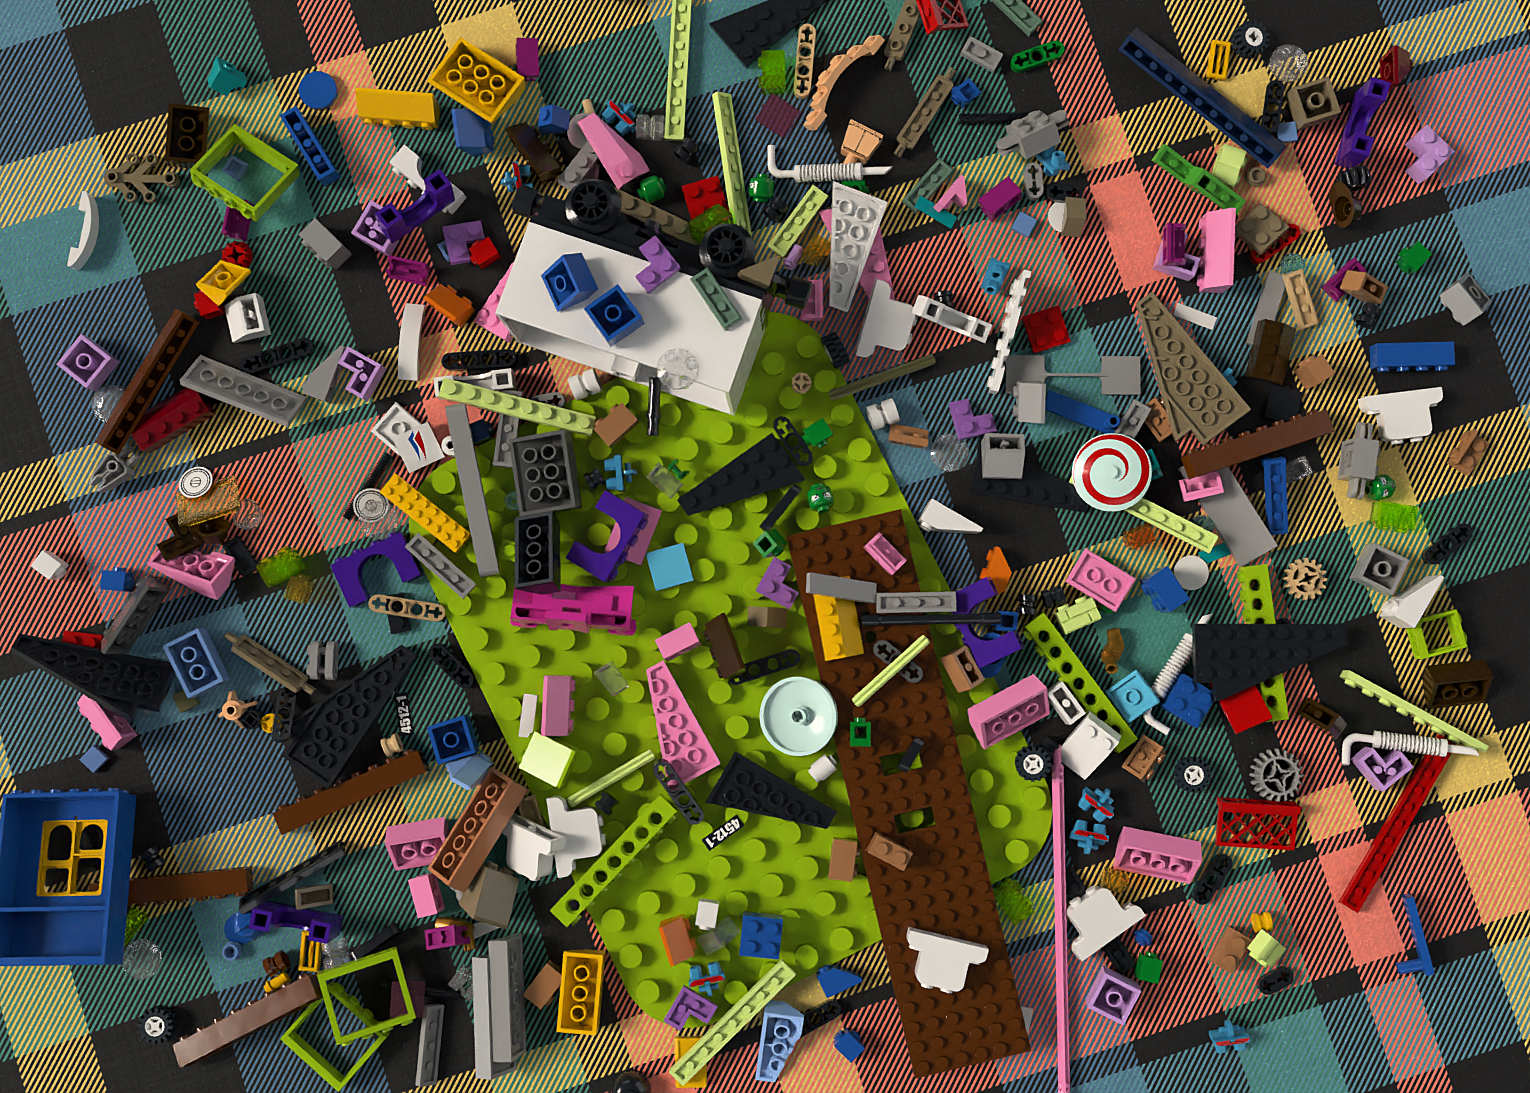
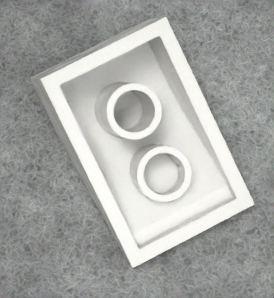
M934 499L927 503L917 520L920 523L919 527L927 532L932 530L936 532L978 534L983 530L979 525Z
M1442 575L1423 577L1386 601L1381 607L1380 617L1398 628H1415L1444 577Z
M1089 711L1061 745V762L1085 780L1117 746L1121 735Z

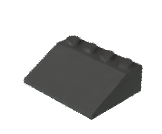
M563 429L508 439L520 517L550 511L554 513L583 508L571 431Z
M145 575L141 577L136 583L137 588L126 598V604L123 609L116 613L113 624L104 631V637L101 640V652L104 654L129 653L171 588L153 576Z

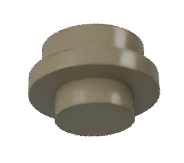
M1253 167L1246 173V181L1251 186H1260L1265 181V172L1259 167Z

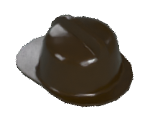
M1342 182L1334 183L1329 191L1330 205L1335 223L1338 227L1345 228L1351 222L1361 219L1362 203L1359 198L1351 195L1346 184Z
M204 511L190 517L188 526L199 534L206 544L218 543L224 545L225 539L228 536L230 522L214 512Z

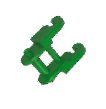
M675 459L668 465L669 468L667 470H672L677 475L676 479L682 480L690 471L684 470L682 472L676 466L679 460Z

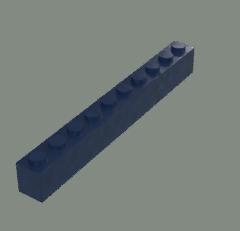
M1137 27L1118 49L1267 169L1286 148L1282 142Z

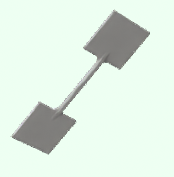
M1008 355L1006 360V394H1013V386H1016L1017 381H1041L1044 383L1046 377L1056 376L1098 377L1102 382V395H1141L1140 356H1101L1100 373H1047L1044 369V356Z

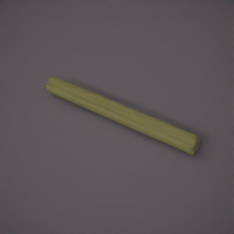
M933 354L921 357L830 390L828 396L831 401H835L934 365L936 363Z

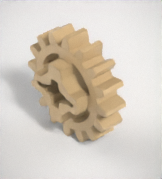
M1303 558L1302 561L1296 559L1295 564L1289 563L1288 565L1291 569L1284 570L1288 575L1283 577V580L1287 581L1284 587L1290 588L1288 594L1295 593L1294 598L1298 599L1301 597L1302 600H1307L1308 597L1314 599L1315 594L1321 595L1322 593L1319 589H1325L1326 586L1322 583L1328 580L1323 578L1326 571L1320 570L1322 564L1315 565L1316 560L1309 561L1308 558ZM1305 576H1311V577L1307 578V580H1305V582H1299V581L1303 580V578H1305ZM1296 586L1301 587L1303 591H1300Z

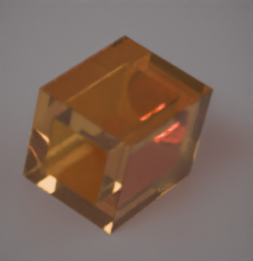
M1149 523L1124 531V536L1122 537L1125 546L1129 547L1130 550L1156 541Z

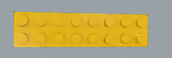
M394 473L381 489L380 493L455 553H458L471 537V533L398 474Z

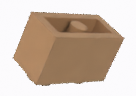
M1347 270L1340 289L1362 302L1382 304L1388 286L1366 272Z
M1313 354L1297 364L1299 367L1294 370V373L1306 390L1320 384L1335 374L1323 354L1317 357Z
M623 403L620 405L615 404L609 410L610 414L606 418L601 417L594 424L596 426L593 428L594 431L610 448L639 423L638 419Z
M966 645L953 649L939 658L958 693L970 690L985 680Z
M875 832L867 847L868 853L902 871L905 870L913 854L910 849Z
M833 837L828 879L852 882L853 877L857 876L858 865H854L855 857H859L860 845H857V840Z
M1227 925L1209 960L1233 974L1252 939Z
M549 959L522 995L539 1009H542L544 1005L548 1007L555 998L553 993L557 989L560 991L562 969Z

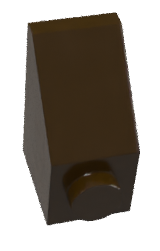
M1309 697L1297 712L1298 715L1318 730L1335 740L1347 726V723L1339 714Z

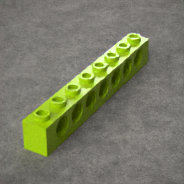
M1268 564L1239 567L1237 579L1241 583L1242 589L1240 591V600L1244 603V610L1242 611L1243 620L1246 621V624H1255L1259 618L1262 624H1276ZM1252 580L1257 583L1255 590H1252L1250 587ZM1255 599H1257L1260 603V606L1257 610L1253 607V601ZM1283 673L1270 678V684L1267 687L1264 685V682L1256 684L1273 717L1266 722L1289 719ZM1269 696L1273 699V703L1270 706L1266 703V699Z
M1045 613L1038 614L1023 625L1025 637L1029 641L1032 640L1036 645L1034 647L1036 652L1041 657L1044 656L1047 659L1046 665L1052 672L1058 674L1060 677L1058 681H1062L1070 690L1071 694L1086 714L1084 716L1089 711L1097 716L1098 711L1104 710L1106 715L1102 721L1110 727L1116 726L1117 733L1121 735V738L1113 750L1120 753L1135 742L1137 737ZM1041 631L1047 633V640L1044 642L1040 641L1038 637ZM1054 646L1059 650V655L1055 658L1050 654V650ZM1065 662H1068L1071 666L1068 673L1062 671V665ZM1077 678L1082 680V686L1079 689L1074 687V681ZM1088 694H1092L1094 697V701L1090 705L1085 701Z
M661 793L550 911L566 927L571 923L575 925L582 917L580 913L584 909L588 911L596 903L593 899L598 894L602 896L609 889L607 886L611 880L616 882L623 874L621 870L625 866L629 868L636 861L634 856L639 851L643 853L650 846L648 841L652 837L656 839L664 831L662 827L666 822L670 825L676 819L677 815L675 813L678 809ZM652 814H661L662 821L659 823L654 822ZM645 827L649 832L648 836L641 837L638 834V829ZM626 842H632L635 846V849L633 851H627L624 847V844ZM611 857H619L621 864L618 866L613 865ZM605 871L607 873V879L600 880L597 876V872ZM584 886H592L593 894H586L583 890ZM577 900L580 907L578 909L572 908L570 901Z

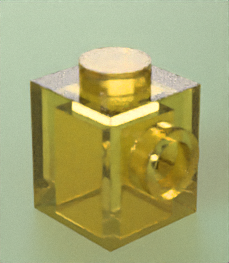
M815 233L802 251L803 260L811 266L814 264L818 267L829 251L831 243Z
M298 573V576L291 575L283 598L307 604L315 582L310 581L309 576Z
M1104 866L1099 885L1106 889L1123 893L1124 889L1126 890L1129 885L1128 874Z

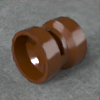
M283 950L276 952L273 957H267L262 961L264 970L270 977L277 975L280 970L284 971L291 966L290 960Z

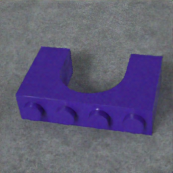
M1372 77L1355 92L1334 162L1335 165L1349 169L1356 167L1369 157L1374 138L1365 135V132L1375 110L1386 101L1390 82Z
M440 169L424 179L425 191L413 204L397 211L390 202L375 213L381 231L391 244L455 201L452 184Z
M605 490L595 507L615 519L618 523L621 535L617 546L608 553L600 554L585 544L575 541L566 559L600 580L610 583L611 580L613 581L617 577L619 572L617 569L620 564L627 560L628 550L636 544L638 533L646 527L649 515Z
M392 532L387 535V539L383 541L381 539L375 540L370 543V547L363 549V547L352 551L353 555L347 558L346 556H341L334 560V564L330 565L349 608H355L364 604L371 598L364 584L362 571L365 563L374 556L385 555L390 558L397 569L402 583L411 582L424 575L417 558L405 548L409 543L405 533Z
M985 577L957 591L956 612L952 613L972 614L978 604L998 595L999 593L991 577ZM955 624L957 630H961L964 636L962 641L970 649L972 657L979 668L1025 648L1017 630L1006 633L994 640H988L978 636L971 624Z
M267 900L252 909L249 929L269 932L278 927L298 928L309 931L308 940L328 944L340 935L344 915L308 908L296 910V906Z

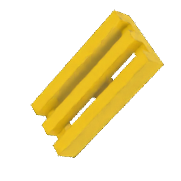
M1211 41L1206 79L1226 80L1231 42ZM1216 45H1218L1215 70L1212 73ZM1226 46L1222 74H1219L1222 48Z
M303 930L298 970L318 972L320 971L322 943L316 942L314 967H312L315 941H310L308 965L305 966L307 935H309V931Z

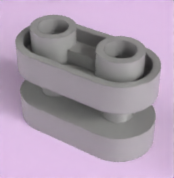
M313 640L307 648V654L310 656V661L306 668L307 675L310 676V679L320 680L322 674H325L326 680H336L339 656L338 642L328 641L326 647H323L322 641ZM323 654L325 655V666H323Z

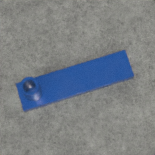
M1051 390L1048 391L1045 398L1046 411L1103 434L1114 433L1121 421V418L1116 415H1111Z
M1265 456L1261 458L1260 465L1264 468L1266 528L1271 535L1288 533L1286 459L1284 457L1271 459Z
M1410 893L1402 894L1418 958L1396 963L1398 973L1401 975L1422 970L1426 976L1434 975L1415 899Z

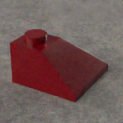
M1394 45L1379 59L1380 80L1391 83L1388 93L1403 80L1412 68L1410 52L1398 45Z

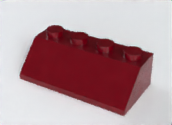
M185 387L146 410L132 432V436L141 451L151 454L214 416L216 412L205 394Z

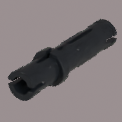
M649 377L648 414H646V418H648V436H659L661 377Z

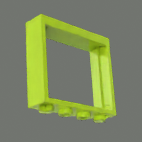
M236 124L190 169L192 182L197 187H203L213 197L220 198L228 207L237 209L245 218H251L255 222L262 217L300 176L298 164ZM236 143L284 173L254 207L205 176Z
M396 946L317 973L337 1045L342 1044V1046L352 1044L354 1039L360 1037L362 1039L374 1036V1032L381 1030L384 1033L392 1030L393 1026L400 1023L401 1026L408 1025L416 1018ZM393 959L408 1013L341 1035L326 980Z
M332 981L327 985L329 993L334 995L367 1026L380 1023L374 1018L373 1013L369 1009H364L359 1005L356 997L349 996L340 983ZM322 998L310 1004L280 1040L339 1092L389 1036L390 1032L382 1033L381 1030L374 1032L379 1038L351 1070L343 1076L296 1033L297 1029L324 1000Z

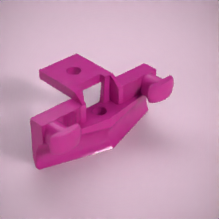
M561 584V592L543 595L516 590L514 587L510 623L512 626L535 628L538 624H546L549 630H576L582 633H589L591 628L607 629L610 634L631 636L634 635L637 628L636 621L631 620L634 586H571Z

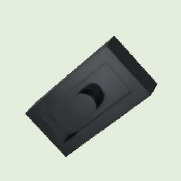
M403 592L388 595L392 597L405 599V594ZM386 599V601H387V603H385L386 611H389V610H388V605H389L390 600H389V599ZM395 601L392 603L391 608L394 612H400L403 609V605L401 602ZM387 614L391 634L412 630L409 618Z

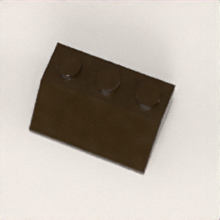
M169 103L165 162L168 166L192 168L207 153L210 108Z
M527 122L505 129L510 141L544 186L563 173L560 168L562 163L556 155L554 157L551 156L549 153L550 147L545 140L543 142L540 141L538 138L540 134L534 126L530 127Z
M1259 320L1245 377L1283 386L1296 329L1277 321Z
M722 613L704 624L706 628L703 631L707 642L710 641L713 647L709 649L712 659H717L719 667H716L719 678H724V681L728 682L748 675L726 614Z
M1470 660L1426 666L1422 678L1426 708L1434 709L1485 703L1493 679V674L1485 660Z

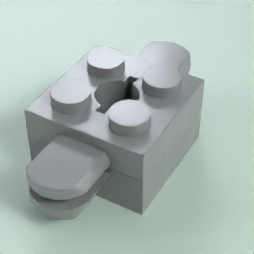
M1040 110L1032 111L1028 116L1012 121L1010 125L1005 127L1007 136L996 141L999 154L1006 156L1017 151L1024 158L1028 159L1061 143L1058 130L1069 125L1066 111L1058 110L1048 116Z
M1358 422L1355 429V437L1342 442L1337 480L1349 481L1348 498L1361 500L1364 497L1366 481L1374 480L1378 473L1376 463L1381 448L1378 440H1371L1373 430L1371 423Z

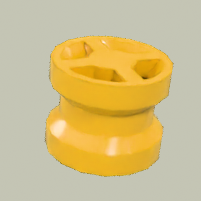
M274 713L265 715L261 720V727L267 733H271ZM278 714L281 719H284L281 714Z
M1268 911L1262 914H1251V924L1255 933H1259L1261 929L1267 932L1273 930L1272 918Z

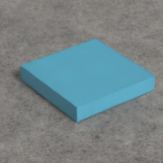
M684 543L646 553L656 591L694 581Z
M1137 669L1105 691V694L1127 724L1160 702Z

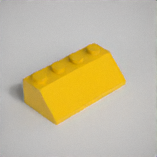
M355 88L358 117L366 125L375 126L376 123L383 124L386 127L402 125V127L408 129L416 126L425 130L439 128L441 106L433 93Z
M813 594L825 661L864 654L855 601Z
M593 949L564 951L557 1032L596 1035L598 1033L606 951Z

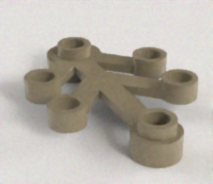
M132 152L127 154L126 161L118 169L111 168L104 174L105 183L112 188L117 187L124 194L125 200L130 203L137 202L138 195L134 191L129 190L124 182L132 183L143 194L144 200L150 204L157 201V195L150 191L143 183H164L171 189L179 187L181 183L180 177L174 172H167L165 175H144L152 166H156L159 163V158L153 153L147 154L145 162L132 174L125 173L132 166H136L140 162V157ZM135 156V161L131 162V158ZM151 157H155L153 162H150ZM115 175V179L111 180V177ZM173 176V180L168 182V178ZM134 194L133 199L129 200V195ZM152 194L153 198L148 200V196Z

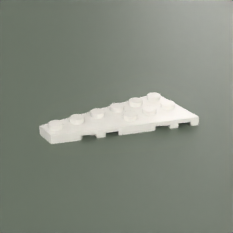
M834 181L832 189L829 306L848 312L888 202Z
M1023 270L1018 279H1014V282L1011 284L1009 294L1012 297H1010L1009 302L1007 301L1004 313H1007V316L1002 321L1000 331L1003 332L1002 338H998L996 350L999 351L997 358L994 357L991 368L994 371L987 381V387H990L988 393L996 395L999 392L1005 370L1003 364L1006 362L1010 352L1008 343H1011L1014 337L1022 308L1020 303L1023 302L1027 290L1024 284L1030 278L1032 271Z

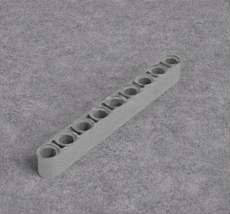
M460 403L445 406L480 577L500 574L466 404Z

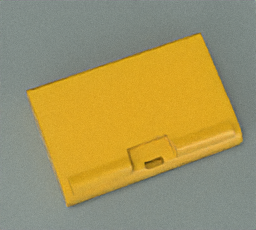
M676 1036L674 1038L675 1063L703 1036ZM707 1063L684 1086L675 1079V1087H707Z

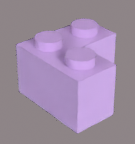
M1426 125L1405 144L1418 157L1405 172L1420 184L1455 151Z
M370 200L351 234L363 243L389 256L393 253L399 240L391 244L381 231L375 213L383 207Z
M1162 238L1152 269L1190 281L1195 276L1200 258L1185 253V266H1163Z
M348 346L338 362L343 367L354 372L346 390L368 402L387 368Z
M1364 747L1350 758L1375 790L1383 792L1413 768V765L1401 751L1391 750L1381 758L1374 748Z

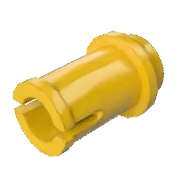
M282 971L271 981H266L264 989L266 992L277 991L281 988V985L289 982L291 979L285 971Z

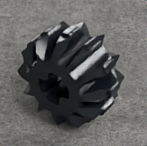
M1359 165L1341 171L1336 176V182L1346 184L1350 192L1367 188L1372 183V177L1367 166Z

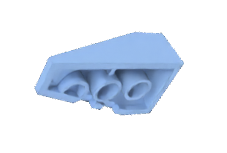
M481 752L480 754L476 753L449 761L445 766L448 768L447 772H449L450 780L469 791L480 785L494 762L490 761V756Z
M770 1000L764 1007L755 1080L775 1082L785 1065L787 1057L793 1051L796 1041L799 1040L802 1034L804 1015L785 1001Z

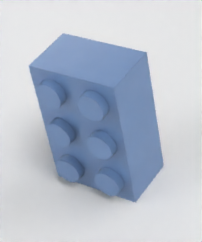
M197 628L163 645L188 699L197 698L231 680L206 628Z

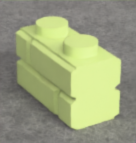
M1082 596L1075 600L1076 604L1069 606L1067 603L1057 608L1058 612H1055L1054 616L1063 634L1071 633L1102 619L1092 597L1086 598V596Z

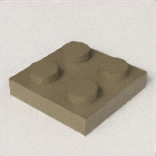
M1260 203L1235 226V235L1258 254L1262 255L1289 230V226Z

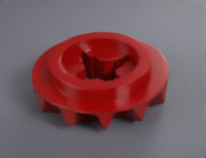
M233 241L230 244H226L225 249L222 250V261L248 268L252 262V250L242 241ZM236 250L239 254H243L238 257L237 261L236 259L231 258L233 255H235Z

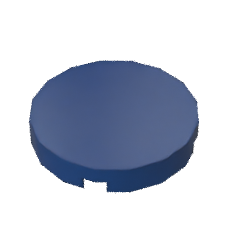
M313 71L302 78L299 84V95L301 100L311 109L324 110L329 108L337 98L338 87L329 74L322 71Z

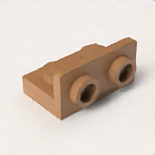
M1156 396L1145 404L1151 408V411L1144 422L1160 442L1172 434L1163 399Z
M891 424L887 443L926 449L929 441L927 439L929 431Z
M1475 429L1465 431L1461 435L1459 445L1450 452V459L1447 464L1465 476L1470 475L1490 444L1478 436V431Z
M1143 735L1121 767L1139 778L1142 782H1145L1154 775L1156 765L1161 764L1165 759L1166 754L1164 753L1166 750Z

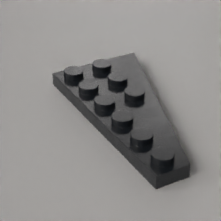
M767 0L711 22L709 26L741 64L747 68L828 0Z
M771 433L681 496L677 501L686 514L691 516L806 480L773 433Z
M979 437L970 489L971 494L1085 513L1087 503L1077 493L1075 486L1025 459L1021 479L983 478L981 451L983 437Z
M736 751L705 802L824 829L829 827L837 813L834 809Z

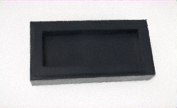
M236 536L222 546L228 556L235 558L234 565L243 578L248 577L261 568L241 536Z

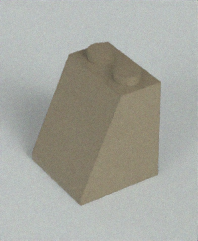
M492 861L483 862L458 904L472 919L507 929L519 878L514 874L515 871L507 866L500 868Z

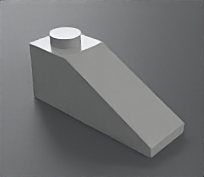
M340 345L309 375L302 386L303 394L330 404L343 368L338 362L346 347Z

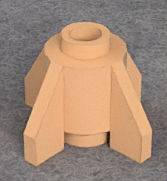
M235 690L230 691L227 702L223 705L222 712L218 716L219 718L225 717L228 720H233L242 729L244 728L240 721L242 714L248 711V708L258 705V702L245 703L242 700H238Z

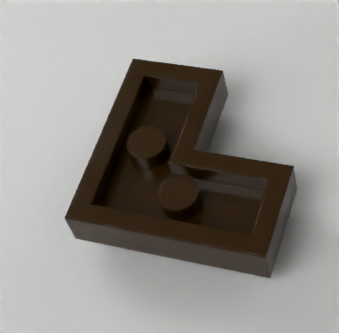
M184 510L165 519L174 536L156 544L166 563L203 545L197 533L188 526L189 519Z

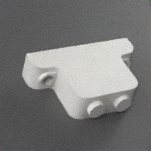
M875 278L854 354L857 356L868 357L873 355L876 345L898 351L903 350L907 344L910 345L912 339L910 331L912 326L916 325L918 316L911 313L913 306L890 299L892 287H889L888 283Z
M1442 387L1365 396L1358 399V403L1363 413L1376 415L1379 438L1384 442L1391 441V445L1404 443L1403 440L1410 439V442L1423 441L1422 437L1431 433L1432 423L1429 407L1437 406V403L1443 398Z
M552 796L547 798L551 831L566 837L565 848L557 851L555 855L557 876L561 878L569 876L573 870H576L575 859L599 855L604 845H607L605 833L602 834L601 826H604L603 815L599 814L595 807L569 810L566 799L561 796Z
M513 813L502 832L508 839L506 854L508 867L532 881H538L541 877L550 875L552 872L553 855H556L557 851L565 848L566 837L516 813Z
M1093 885L1085 891L1086 894L1081 898L1076 897L1071 900L1066 910L1068 918L1079 932V937L1072 944V951L1079 960L1084 961L1146 915L1142 909L1130 902L1120 906L1110 890L1102 886Z
M908 927L906 935L910 944L909 948L919 950L915 975L921 986L933 989V986L939 987L945 993L952 994L953 991H960L964 987L969 963L979 965L986 960L989 949L986 945L912 927Z

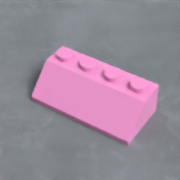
M1236 208L1210 211L1205 213L1199 220V229L1201 230V237H1199L1198 248L1201 249L1198 264L1200 275L1197 277L1199 292L1223 293L1233 286Z
M1034 674L968 709L969 722L984 750L1050 714L1047 687Z
M1124 826L1118 838L1113 869L1190 884L1202 862L1201 842Z

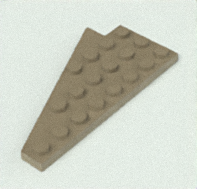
M1150 292L1136 303L1173 438L1175 441H1178L1191 431L1204 446L1250 412L1251 408L1153 292Z

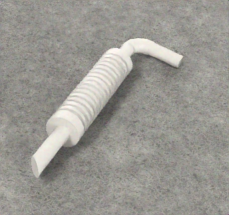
M768 145L767 165L771 175L781 179L794 178L795 182H817V180L818 182L832 181V179L833 181H847V179L848 181H851V179L852 181L855 179L862 180L863 175H883L892 168V166L863 167L862 163H848V165L847 163H844V165L843 163H840V165L837 163L829 165L811 164L810 166L795 165L794 170H779L775 164V145Z
M1213 614L1202 616L1197 624H1207ZM1192 633L1184 634L1182 637L1184 640L1181 639V643L1176 647L1177 650H1174L1173 656H1170L1171 659H1168V662H1166L1167 666L1164 665L1165 669L1161 670L1162 672L1157 676L1158 679L1156 678V682L1151 686V689L1158 698L1165 699L1167 696L1166 692L1169 693L1170 686H1173L1172 683H1175V680L1178 679L1176 676L1179 677V673L1184 669L1183 666L1185 667L1188 663L1187 660H1190L1189 657H1192ZM1152 708L1143 713V717L1149 725L1165 735L1168 734L1170 728L1154 719L1151 714Z
M1374 731L1373 735L1353 733L1348 735L1342 744V765H1350L1351 745L1358 741L1372 743L1373 748H1385L1386 750L1388 748L1392 750L1393 748L1394 751L1397 749V751L1418 752V754L1422 752V754L1446 757L1447 752L1479 756L1474 748L1449 745L1447 739L1439 740V738L1422 736L1418 738V736L1414 737V735L1389 734V732L1385 734V732L1381 733V731Z

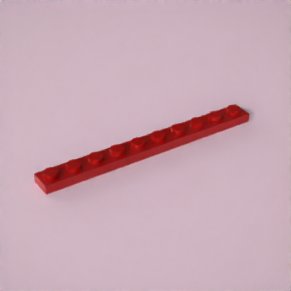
M1436 734V736H1435V739H1436V738H1439V740H1440V739H1446V738L1442 737L1441 735H1437V734ZM1448 740L1449 745H1455L1454 743ZM1447 752L1446 757L1435 756L1434 754L1427 755L1425 753L1338 902L1356 913L1360 911L1452 753Z

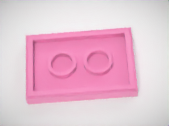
M625 497L624 501L649 515L646 527L640 530L637 535L638 540L636 544L630 547L627 552L628 561L642 565L662 511ZM617 522L605 548L607 553L612 551L620 540L621 533Z
M1085 548L1065 582L1116 612L1136 578Z

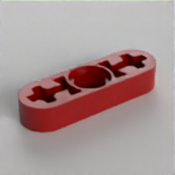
M1288 224V231L1292 230L1294 232L1292 236L1287 237L1285 240L1283 237H1280L1277 240L1279 248L1273 249L1270 247L1259 258H1256L1257 252L1252 249L1249 253L1251 262L1262 264L1291 244L1300 236L1299 227L1295 224Z

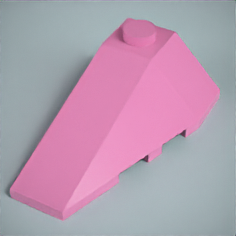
M158 550L147 564L201 595L218 600L229 587L235 558L219 552L201 554L200 551H194V553H186L166 563L161 552Z

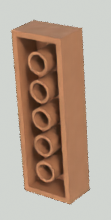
M491 766L427 869L448 886L465 893L528 789Z

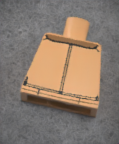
M851 119L841 148V154L846 156L844 163L848 165V163L855 164L858 162L865 165L880 146L883 135Z

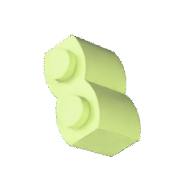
M1224 143L1219 149L1211 174L1230 189L1237 186L1241 175H1239L1240 168L1243 169L1247 161V157H1245L1246 151Z
M1262 929L1247 947L1251 951L1249 955L1265 968L1268 965L1273 968L1286 950L1285 947Z

